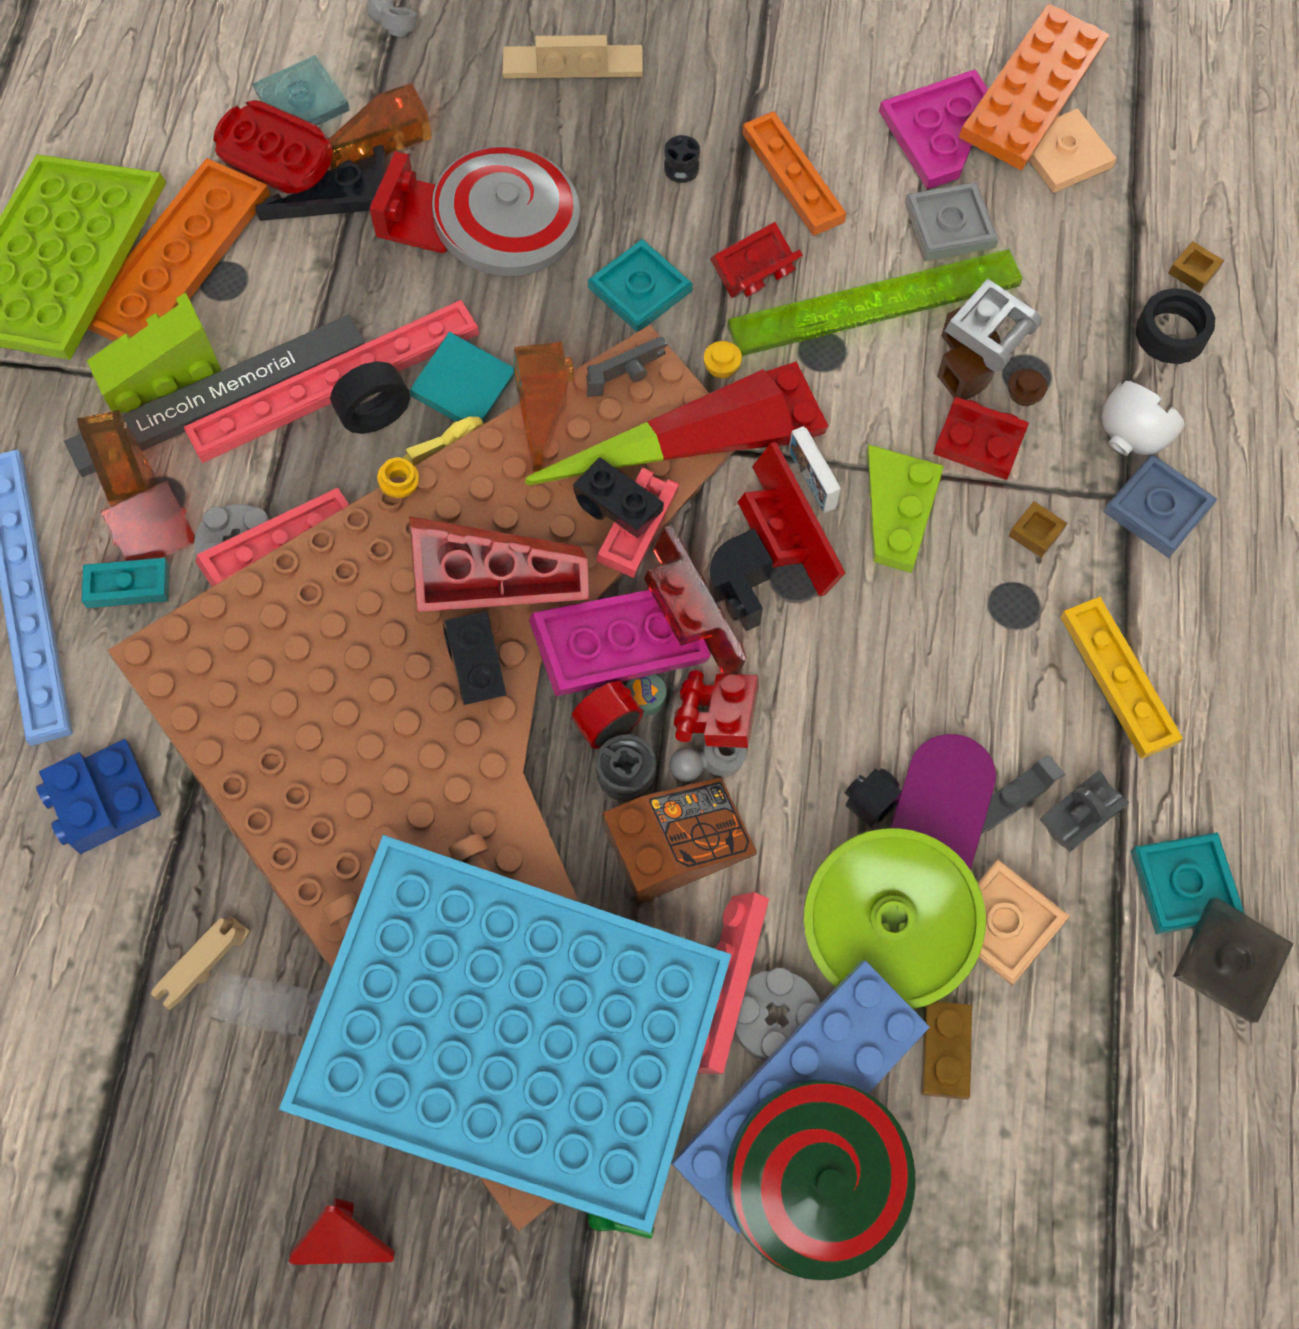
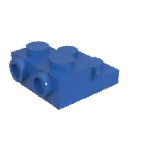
M126 739L88 757H84L78 752L39 771L43 783L36 786L37 792L46 808L54 807L58 816L57 820L51 822L53 831L62 845L69 843L80 854L161 816L133 749Z

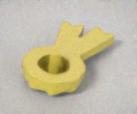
M467 417L456 421L441 437L407 448V454L403 458L415 466L484 425L479 417Z

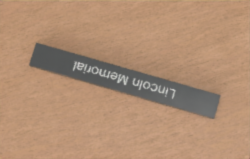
M346 315L65 440L64 443L79 474L83 478L185 432L183 427L359 347L365 344L350 316Z

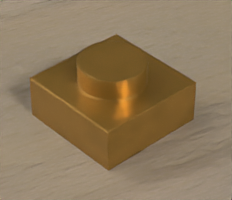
M1192 241L1172 264L1168 274L1200 293L1219 271L1224 260Z
M1033 501L1012 527L1009 537L1042 558L1064 531L1067 522Z

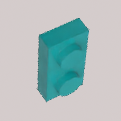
M165 558L83 565L81 602L86 608L169 601V563Z

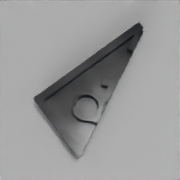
M384 145L373 147L374 155L353 164L349 159L340 163L336 168L327 170L320 181L305 191L293 193L283 199L279 193L267 198L263 203L256 205V213L259 220L370 211L371 203L386 172Z

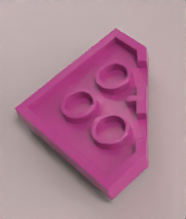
M976 69L886 99L880 103L879 113L927 190L959 179L973 146L958 136L963 125L988 91L987 86Z

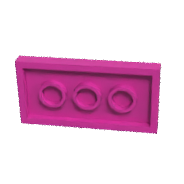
M683 583L534 612L529 618L555 697L601 687L610 682H623L703 664L711 657Z

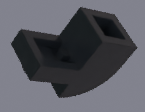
M755 529L723 543L712 558L709 575V596L712 604L714 605L725 600V605L731 618L734 621L739 619L745 631L761 624L763 607L752 587L770 580L773 560Z

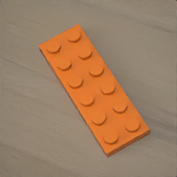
M1048 3L967 119L958 137L1022 171L1100 53L1109 34L1098 29L1095 25L1088 24L1068 14L1065 10Z
M206 158L125 259L88 330L113 342L125 333L131 338L148 326L146 319L151 315L157 313L161 317L178 305L176 298L186 292L190 300L254 217L256 205L263 203L271 195L268 185Z

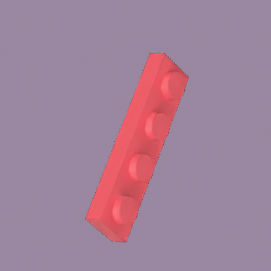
M336 488L197 554L195 562L213 587L347 507L349 503L340 490Z
M756 892L732 896L723 913L724 927L719 944L715 949L732 955L697 1073L699 1074L724 1073L769 898Z

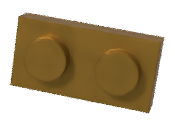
M936 1001L924 1006L923 1020L930 1028L923 1034L921 1095L967 1100L970 1098L972 1005Z

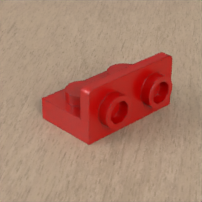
M955 397L933 454L1007 480L1029 423L1013 414L1001 413L984 407L976 401Z

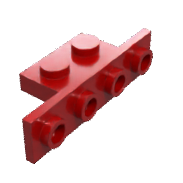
M777 442L770 443L752 466L764 490L745 492L737 503L751 530L755 529L773 560L772 568L802 563L818 595L825 596L844 576L845 571Z

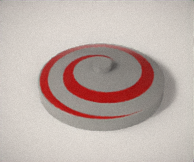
M510 146L487 147L461 156L451 163L439 177L432 200L434 227L447 250L464 264L493 275L520 276L549 267L569 250L578 230L580 206L578 195L571 180L549 159L522 148Z

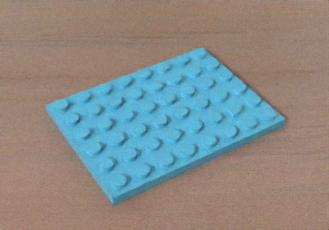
M383 835L279 1110L651 1233L732 954Z

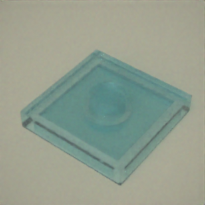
M316 55L252 84L260 101L316 126L350 111L348 101Z

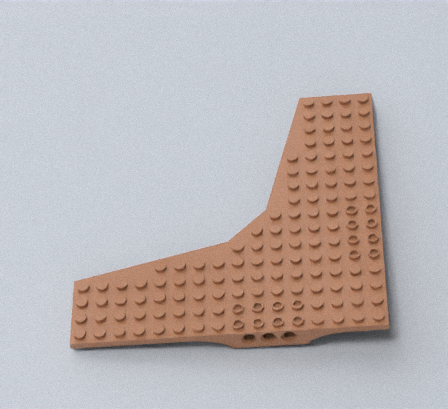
M651 325L415 465L419 473V484L411 495L404 498H393L384 494L378 487L107 650L184 760L210 802L331 970L345 935L339 923L332 926L329 925L322 908L328 903L353 892H356L359 898L383 835L452 858L448 850L450 846L473 834L481 833L489 849L482 854V857L490 872L578 901L523 773L540 667L544 664L529 618L534 612L599 600L624 574L596 561L598 552L614 521L607 516L602 520L595 519L579 505L576 500L573 484L582 475L531 486L525 484V479L535 472L709 394L705 387L667 345L663 348L666 352L665 355L643 365L648 373L641 381L633 382L629 375L625 373L605 382L603 396L587 397V367L602 363L660 337ZM735 451L663 460L616 469L634 482L644 467L653 471L654 477L665 482L671 479L680 483L675 499L669 507L655 535L656 537L664 527H667L675 519L679 510L689 500L694 498L700 491L701 486L722 467ZM395 477L391 481L395 483L404 482L405 479L402 477ZM409 516L580 546L588 560L589 599L417 612ZM487 611L506 696L463 705L453 661L450 659L446 645L443 621ZM479 1177L517 1232L555 1203L554 1201Z

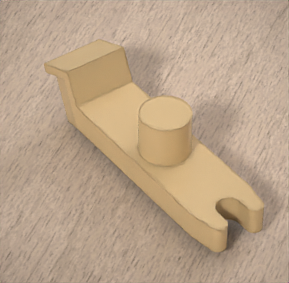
M232 915L228 919L219 918L157 983L151 995L156 1000H159L164 994L169 993L163 1005L167 1010H171L197 984L205 982L210 976V970L233 946H241L251 930Z

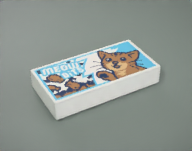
M803 426L793 430L789 445V453L823 514L836 509L841 487L807 428Z

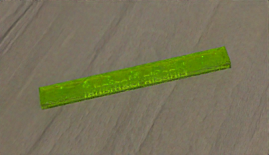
M1008 249L728 319L727 328L733 344L740 349L742 356L968 300L987 279H990L1004 290L1019 287L1023 277Z

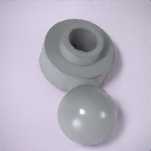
M392 0L368 1L367 12L369 17L374 22L381 23L383 27L387 28L389 34L404 37L408 36L410 31L416 29L417 13L415 11L394 7Z
M706 744L702 752H697L691 748H681L674 752L670 758V771L676 779L683 782L695 780L705 768L715 776L729 777L737 773L746 758V748L727 747L732 752L731 756H724L719 752V747L706 746Z

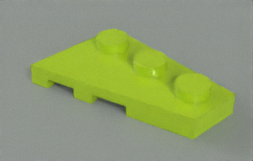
M868 444L866 457L869 470L868 490L871 503L870 523L873 562L912 573L944 466Z

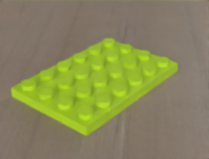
M36 154L0 215V347L71 360L167 183L160 172Z

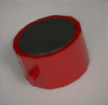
M615 681L601 686L585 697L572 712L571 720L593 749H599L609 739L618 735H626L643 717L644 711L631 695V690L626 688L621 681Z

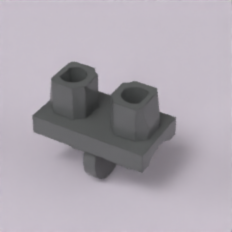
M1098 770L1040 818V821L1047 827L1052 837L1071 852L1125 808L1129 801L1114 790L1105 776Z

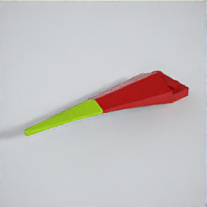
M797 361L768 371L764 369L535 472L527 476L525 484L531 486L583 475L599 457L615 468H622L697 455L765 448L773 442H777L778 446L790 445L791 432L804 426L813 438L825 434L829 426Z

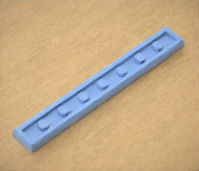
M17 449L0 454V590L25 739L30 746L73 735L24 459Z

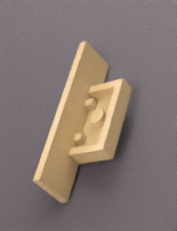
M607 35L536 36L535 46H503V78L643 77L642 45H607Z

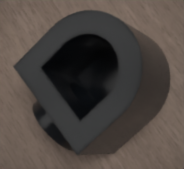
M875 768L867 778L859 775L845 791V795L849 797L845 806L873 829L897 806L902 791L898 788L899 783L891 773L883 768L879 770Z

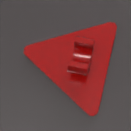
M335 1198L333 1205L324 1208L291 1251L289 1263L293 1265L385 1263L394 1261L395 1251L352 1219L354 1211L353 1202Z

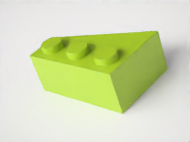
M186 292L176 298L178 305L161 317L154 313L147 318L148 326L130 338L125 333L86 360L102 396L114 417L124 412L135 410L143 404L164 397L222 371Z

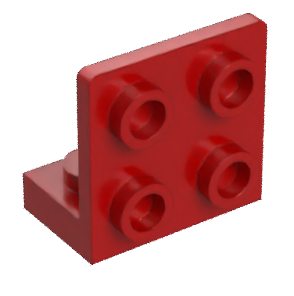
M394 152L369 208L376 237L438 253H446L447 248L441 242L433 222L432 200L436 185L416 180V173L412 171L409 154Z

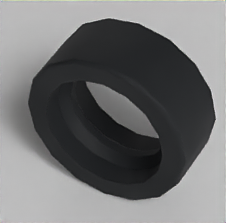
M1178 288L1161 290L1151 296L1143 308L1136 325V337L1143 350L1149 356L1161 362L1170 364L1190 362L1200 356L1215 330V315L1211 306L1201 296L1189 290ZM1165 313L1179 315L1187 319L1194 326L1197 335L1194 338L1185 340L1172 338L1164 334L1156 326L1154 317Z
M380 361L365 363L351 369L338 380L330 396L332 406L344 428L352 433L359 434L376 432L392 424L408 408L411 399L409 389L398 370L390 363ZM381 392L379 395H377V396H376L375 398H373L372 400H369V401H367V402H365V403L360 404V403H361L363 400H365L367 397L372 396V395H374V394H376V393Z

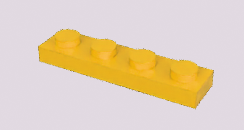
M1101 597L1064 610L1060 617L1139 757L1144 759L1179 744L1183 739L1182 735Z

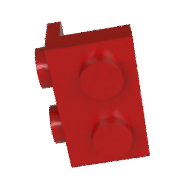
M773 222L713 255L710 260L731 298L742 292L747 298L765 288L766 286L763 281L774 275L778 281L796 270L794 263L803 257L800 249L792 253L776 222Z

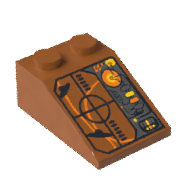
M721 777L644 795L602 813L604 830L637 905L757 855V851Z

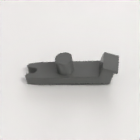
M662 336L602 363L588 366V374H586L588 385L587 397L603 396L605 382L625 373L629 375L633 382L641 381L648 373L643 365L666 354L663 349L668 345Z
M1050 755L1038 760L1031 769L992 795L981 834L990 831L1042 795L1056 780L1065 775Z

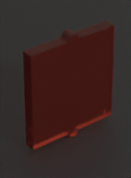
M167 481L100 511L113 535L112 544L119 546L126 561L162 558L194 543L195 535L185 517L187 513L186 508L179 506Z

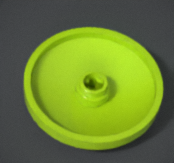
M883 828L867 831L846 840L836 847L819 865L809 884L805 898L804 930L814 961L834 987L860 961L866 960L912 1009L942 999L957 988L971 972L984 942L986 913L979 885L969 867L957 853L944 843L926 834L902 828Z

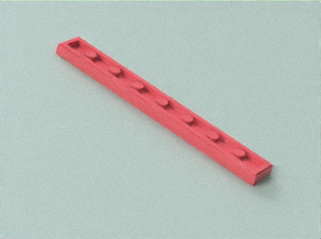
M459 300L188 424L183 428L198 457L204 463L331 404L330 396L333 387L351 369L365 363L380 361L390 363L400 372L432 357L449 332L467 341L479 335L478 326L463 302Z

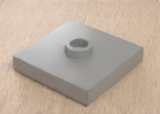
M977 182L906 194L905 206L925 261L996 248L998 238Z

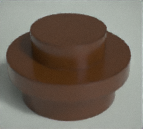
M1017 370L1011 375L1008 382L1010 397L1018 405H1034L1044 398L1047 391V381L1036 370Z

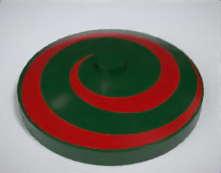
M800 1081L782 1087L765 1097L750 1111L734 1137L728 1156L726 1168L727 1197L730 1210L741 1234L752 1248L773 1266L788 1274L804 1279H841L861 1272L876 1263L890 1250L901 1235L910 1216L915 1196L916 1173L914 1159L908 1139L896 1118L881 1102L870 1094L854 1086L837 1081Z

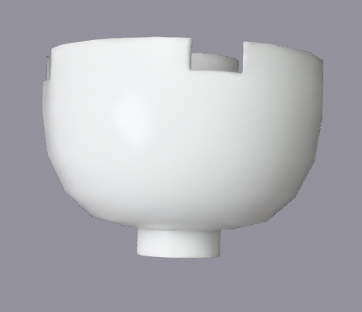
M1120 381L1107 398L1101 416L1104 430L1111 437L1108 442L1109 445L1125 456H1128L1130 452L1138 455H1151L1165 449L1185 427L1184 419L1173 407L1167 413L1158 404L1162 399L1160 396L1131 381H1125L1123 385Z

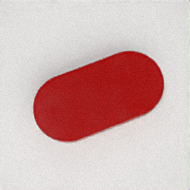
M252 100L245 102L247 106L242 108L235 106L228 110L218 122L213 138L216 142V148L214 149L217 156L230 168L281 192L299 193L311 188L321 180L331 164L333 154L331 142L318 126L265 102Z

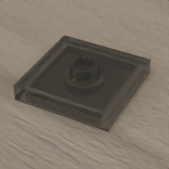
M1211 898L1202 913L1173 977L1246 1021L1258 1023L1294 943L1219 898Z

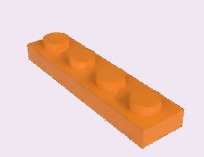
M775 111L743 124V136L813 236L845 223V210Z

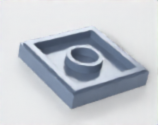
M1151 454L1108 503L1103 512L1164 556L1170 558L1213 507L1217 498Z

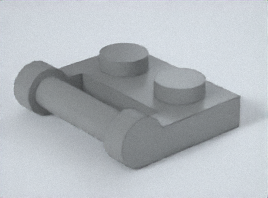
M987 279L950 320L945 332L983 357L985 365L990 370L998 372L1002 371L1009 363L1010 354L1026 335L1033 334L1041 325V317L1034 309L990 279ZM1009 316L1015 321L1016 325L998 344L990 337Z

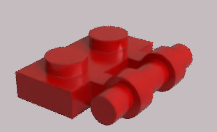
M698 670L690 671L687 680L681 685L680 699L682 700V705L676 710L673 723L676 728L675 738L680 742H689L692 739L693 733H704L706 746L748 748L759 688L758 675L716 674L714 685H704V674ZM698 706H710L709 712L697 711Z

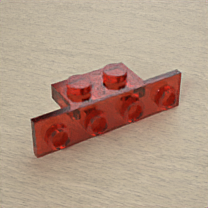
M671 525L664 527L653 548L661 566L648 569L643 578L681 646L704 639L722 674H738L747 660L742 643L732 633L725 620L722 608L716 605L706 587L703 575L696 570L688 556L684 542L678 538Z

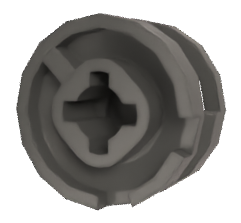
M631 734L618 735L609 739L600 748L596 757L597 779L601 789L610 798L621 802L632 801L646 795L652 789L656 779V760L651 746L646 741Z

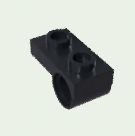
M600 457L573 484L576 500L585 512L598 520H602L607 516L636 538L663 511V501Z
M487 611L444 620V636L450 659L453 661L462 704L467 705L506 696Z

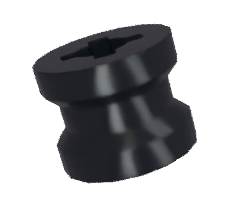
M678 135L669 139L664 148V172L671 181L677 183L692 181L699 173L700 146L698 142L687 135Z

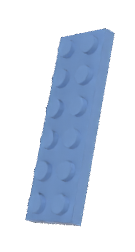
M866 960L860 961L672 1159L671 1164L719 1215L740 1234L741 1232L734 1220L727 1197L726 1168L734 1137L750 1111L776 1090L789 1084L806 1080L837 1081L854 1086L869 1094L930 1027Z

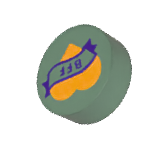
M654 674L627 681L626 688L631 690V695L643 709V716L653 715L663 708L666 702L667 691L661 677Z

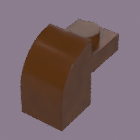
M960 307L949 312L945 320L941 336L952 350L943 354L937 377L953 398L958 397L967 400L986 389L995 371L990 370L985 365L983 357L945 332L950 320L961 309ZM995 331L990 338L999 344L1001 340L997 331Z

